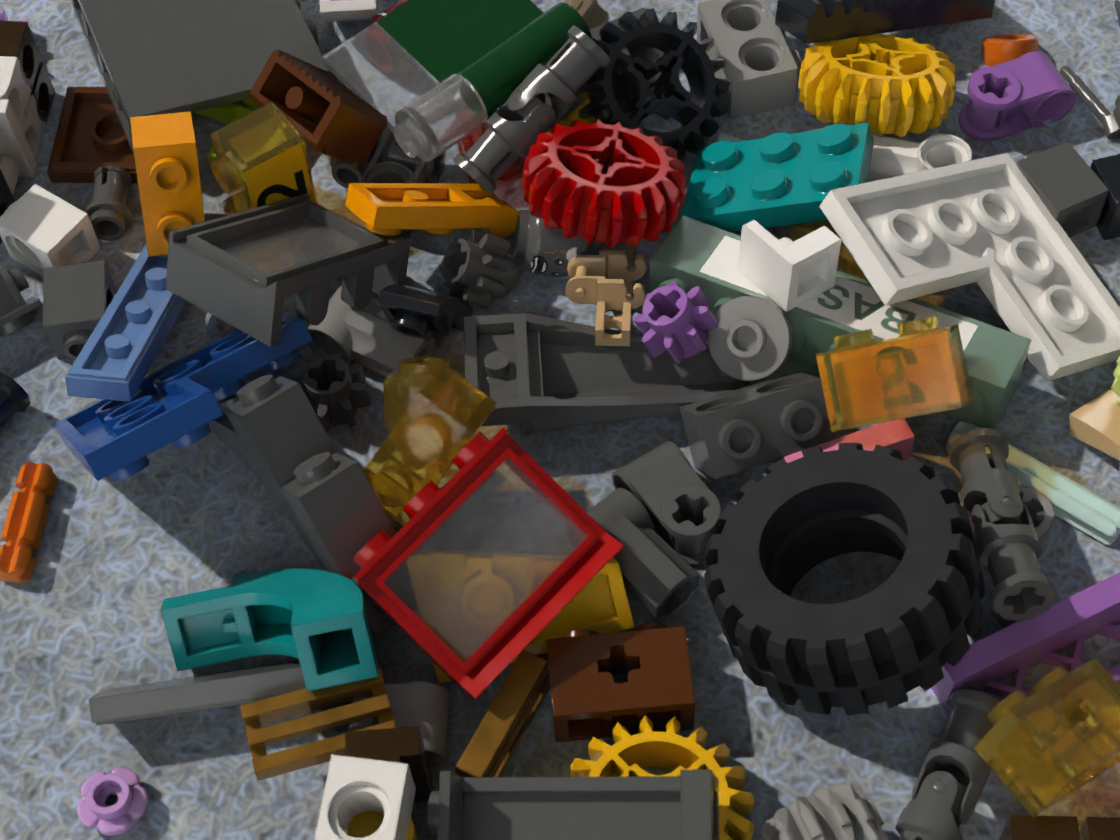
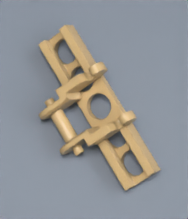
M602 242L599 255H577L568 262L567 272L571 278L565 287L568 299L577 304H597L595 346H630L631 313L633 309L640 307L645 301L646 292L644 286L640 283H636L633 286V281L642 278L645 274L647 267L646 259L642 255H637L634 258V247L627 243L626 250H609V246ZM609 311L623 312L622 315L618 317H611L605 315V313ZM617 328L622 330V333L611 335L604 333V330Z

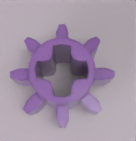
M672 281L670 285L661 286L648 293L642 308L643 314L634 317L635 324L644 335L641 341L651 355L656 358L667 350L676 363H681L683 358H689L700 351H705L707 349L708 330L718 327V321L709 309L710 302L701 288L696 286L686 294L676 281Z

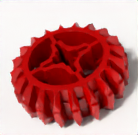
M595 119L593 124H585L579 120H573L570 127L561 124L553 125L551 132L538 134L536 144L530 146L529 154L525 157L522 189L524 190V201L530 204V215L543 218L544 227L547 229H562L565 239L573 237L586 239L588 246L594 241L605 242L610 248L614 249L617 242H625L632 247H637L641 239L657 241L660 233L671 231L674 221L678 219L680 209L684 206L687 189L684 188L686 176L684 175L685 164L677 159V150L663 146L661 137L645 136L641 127L635 129L622 127L620 121L615 125L603 124L599 119Z

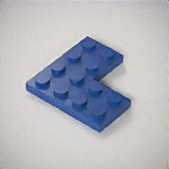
M283 313L280 344L269 347L237 329L145 376L131 402L101 399L54 423V426L66 447L97 481L108 475L112 482L121 481L147 467L150 461L146 455L172 443L174 449H180L204 438L212 431L208 423L224 415L217 401L233 395L245 386L242 377L264 367L267 373L290 365L301 357L298 348L313 341L301 317Z

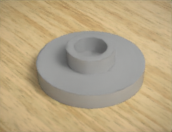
M742 296L728 301L715 313L714 317L718 321V327L708 330V346L713 360L723 372L739 380L752 381L771 376L784 365L791 352L793 334L788 317L777 304L760 296Z

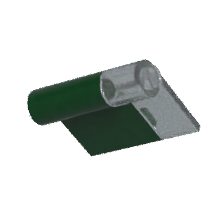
M408 0L323 55L322 62L354 94L359 95V98L365 100L374 109L387 116V127L394 133L398 145L409 157L415 158L418 156L420 159L429 162L486 124V121L500 106L506 103L513 91L537 64L546 65L569 39L567 32L573 25L582 30L591 39L592 35L588 25L576 9L563 2L558 3L544 13L531 0Z

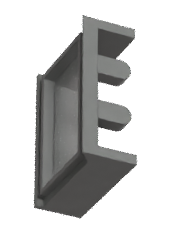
M303 194L170 231L166 289L267 346L272 347L280 344L284 297L298 293L296 315L312 325H319L327 315L332 281L343 278L341 300L357 310H362L368 305L372 292L379 295L380 291L389 285H405L411 238L389 244L387 238L310 201V195Z

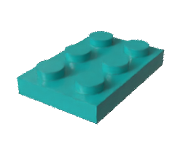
M869 122L853 125L833 124L819 130L792 134L778 132L765 138L738 142L718 141L705 146L697 152L680 218L686 216L728 232L742 231V226L752 220L757 221L764 228L828 220L819 206L830 190L867 183L874 146Z

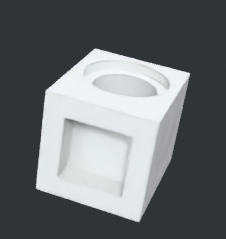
M34 184L18 201L12 203L0 217V236L9 256L43 277L44 268L86 263L101 249L88 214L37 184Z
M331 754L314 840H407L416 791L409 765L406 763ZM375 811L384 816L379 829L367 837L356 838L345 833L349 821L360 812Z

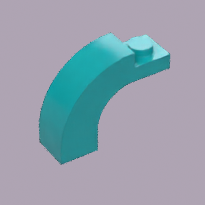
M300 568L248 572L233 575L231 586L163 600L161 614L177 672L253 656L286 655L299 659L307 691L378 677V659L362 592L352 580L337 573Z

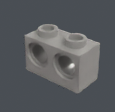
M711 0L698 3L697 42L700 43L706 38L714 39V45L706 52L710 60L715 58L726 60L725 66L715 73V77L730 82L729 90L720 95L722 101L728 105L727 113L730 120L795 105L796 86L802 62L801 57L796 49H789L785 40V30L775 25L777 10L772 11L767 0Z

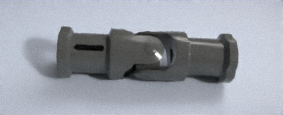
M573 25L567 32L569 39L546 65L537 64L513 91L506 103L492 114L486 121L488 129L465 154L458 153L452 159L490 195L497 189L495 182L519 156L524 158L528 156L529 148L531 145L536 144L538 134L551 130L553 125L578 100L576 96L577 91L599 67L606 69L611 63L610 57L578 27ZM545 93V104L536 97L538 94Z
M972 429L952 442L949 447L948 456L951 465L961 473L964 484L961 488V501L963 506L966 507L980 564L984 570L990 573L994 589L991 592L992 607L994 611L998 612L1006 620H1029L1051 608L1056 600V590L1054 584L1042 574L1038 561L1041 556L1042 547L1029 510L1022 503L1024 492L1017 475L1009 471L1006 462L1009 456L1007 440L995 429ZM984 447H988L991 453L986 454Z
M963 688L962 690H954L949 699V707L952 710L951 716L940 741H934L930 744L912 789V800L902 810L897 821L896 831L900 835L898 840H963L959 827L961 824L967 823L975 810L991 773V766L987 761L999 731L1009 729L1013 714L1007 706L997 701L994 697L977 690Z

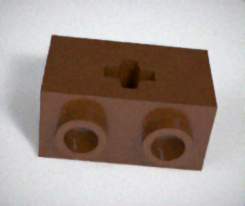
M645 623L633 627L630 631L599 634L589 629H579L567 632L561 638L546 639L555 743L588 740L593 737L598 739L612 737V728L615 727L617 722L627 728L630 735L639 734V723L645 715L651 719L653 731L666 732V724L674 716L680 722V731L694 730L695 697L685 626L668 628L660 623ZM624 673L626 682L614 683L612 674Z

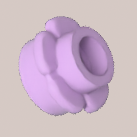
M117 767L111 773L106 774L100 771L89 777L81 788L83 799L77 805L78 817L84 826L88 829L96 828L103 835L121 834L134 827L142 817L148 804V794L145 788L140 787L139 776L130 769ZM109 796H118L116 804L112 806L106 805V799Z

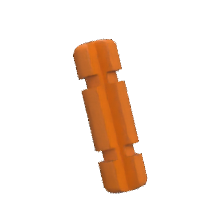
M27 462L19 469L15 487L19 488L20 491H16L12 495L0 540L6 542L5 545L0 546L1 581L26 583L32 577L36 558L32 557L31 553L39 550L50 504L45 503V500L53 497L57 482L56 474L53 473L52 467L48 464Z

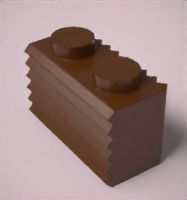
M279 49L271 53L250 91V98L253 102L317 152L321 151L325 155L329 154L332 158H337L341 162L345 161L349 165L353 164L356 168L365 164L387 126V116L381 114L379 110L374 109L372 105L359 98V95L354 94L352 90L347 89L345 85L332 78L325 70Z

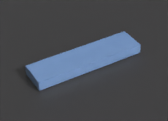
M145 245L67 373L65 380L68 396L132 401L186 303L185 299L166 289L168 255L148 257L147 245Z

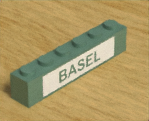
M682 216L650 258L648 293L661 286L670 285L672 281H676L686 294L692 288L699 286L710 302L709 309L713 315L728 301L742 296H760L774 302L738 270L741 236L692 218ZM838 270L834 287L788 312L784 311L791 324L793 334L789 357L839 376L835 352L956 328L970 399L925 408L955 418L961 422L972 423L980 428L995 430L1020 384L1031 343L1029 338L917 298L885 306L869 281Z

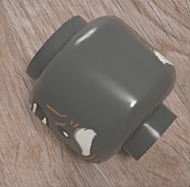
M530 207L529 210H519L514 235L513 255L514 257L522 258L524 269L528 273L571 279L567 272L568 262L571 258L577 255H599L602 242L594 241L588 246L587 240L580 237L565 239L562 229H547L544 227L543 218L530 215Z

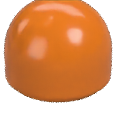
M998 34L986 36L982 40L981 54L985 65L990 67L1017 59L1032 51H1039V39L1034 35Z

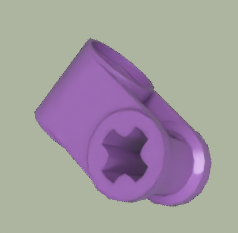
M1032 51L1017 59L990 67H983L975 71L968 82L969 104L965 105L960 111L958 124L963 133L976 141H996L1032 127L1039 128L1045 126L1043 121L1051 119L1053 122L1061 120L1072 110L1076 103L1077 95L1044 52Z

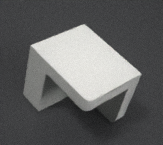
M752 220L742 226L738 270L784 311L788 312L834 287L841 239L826 226H823L794 242L786 237L778 240L757 221Z

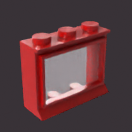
M504 427L491 440L481 431L473 437L451 460L460 471L442 489L430 480L402 508L411 520L392 538L381 529L352 558L361 569L351 580L468 698L476 699L624 547L622 543L608 534L508 434Z

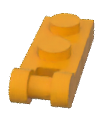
M349 183L345 206L366 223L365 226L368 230L385 236L400 235L402 229H422L436 235H450L453 233V229H484L489 234L504 239L514 233L518 217V211L506 201L498 199L496 194L490 195L479 184Z

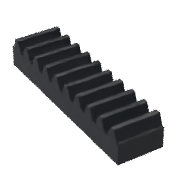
M778 0L775 25L801 42L809 44L992 18L995 0Z

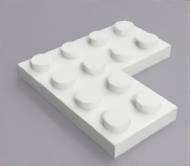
M1008 153L830 190L819 207L885 306L977 282L993 305L995 312L1002 318L1012 333L1031 339L1027 357L1045 382L1116 361L1120 356L1119 305L1058 221L1053 218L1040 199V196Z

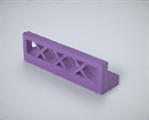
M1120 572L1053 604L1049 610L1038 614L1034 618L1020 620L970 644V648L957 665L952 666L946 662L942 666L944 678L932 686L931 689L949 717L952 713L949 707V699L954 690L967 688L1011 699L1009 709L1013 714L1009 729L999 731L994 743L995 746L1119 684L1120 664L1109 669L1081 661L1084 641L1095 635L1120 641V627L1115 626L1120 623ZM1074 646L1072 658L1058 654ZM1043 663L1068 670L1064 692L1051 698L1022 689L1027 668ZM1078 673L1092 677L1075 686ZM1016 674L1014 687L1000 683ZM1019 702L1033 706L1016 715Z

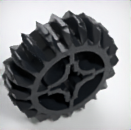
M654 8L646 9L641 13L639 20L632 12L624 13L618 19V26L608 22L599 30L601 40L592 39L610 57L611 63L606 69L599 67L577 91L576 96L590 100V103L579 110V118L589 119L595 117V119H599L603 124L615 125L620 121L622 127L635 129L641 127L639 125L642 120L650 114H656L665 120L672 117L682 124L677 130L657 132L643 128V134L647 137H661L663 146L677 150V159L683 161L686 158V150L693 154L702 150L705 147L703 136L710 138L719 130L720 126L713 117H720L725 114L728 105L716 96L728 91L730 82L716 78L715 73L725 66L726 60L722 58L710 60L706 52L714 45V39L706 38L698 43L693 38L697 32V22H689L682 30L678 29L677 12L667 13L661 22H659ZM632 47H651L664 52V54L656 62H648L638 56L632 59L622 51ZM680 68H682L686 75L690 93L682 86L679 80ZM661 71L655 82L654 94L656 97L643 105L649 95L647 93L650 88L648 80ZM612 76H614L613 83L623 91L626 105L623 111L614 96Z

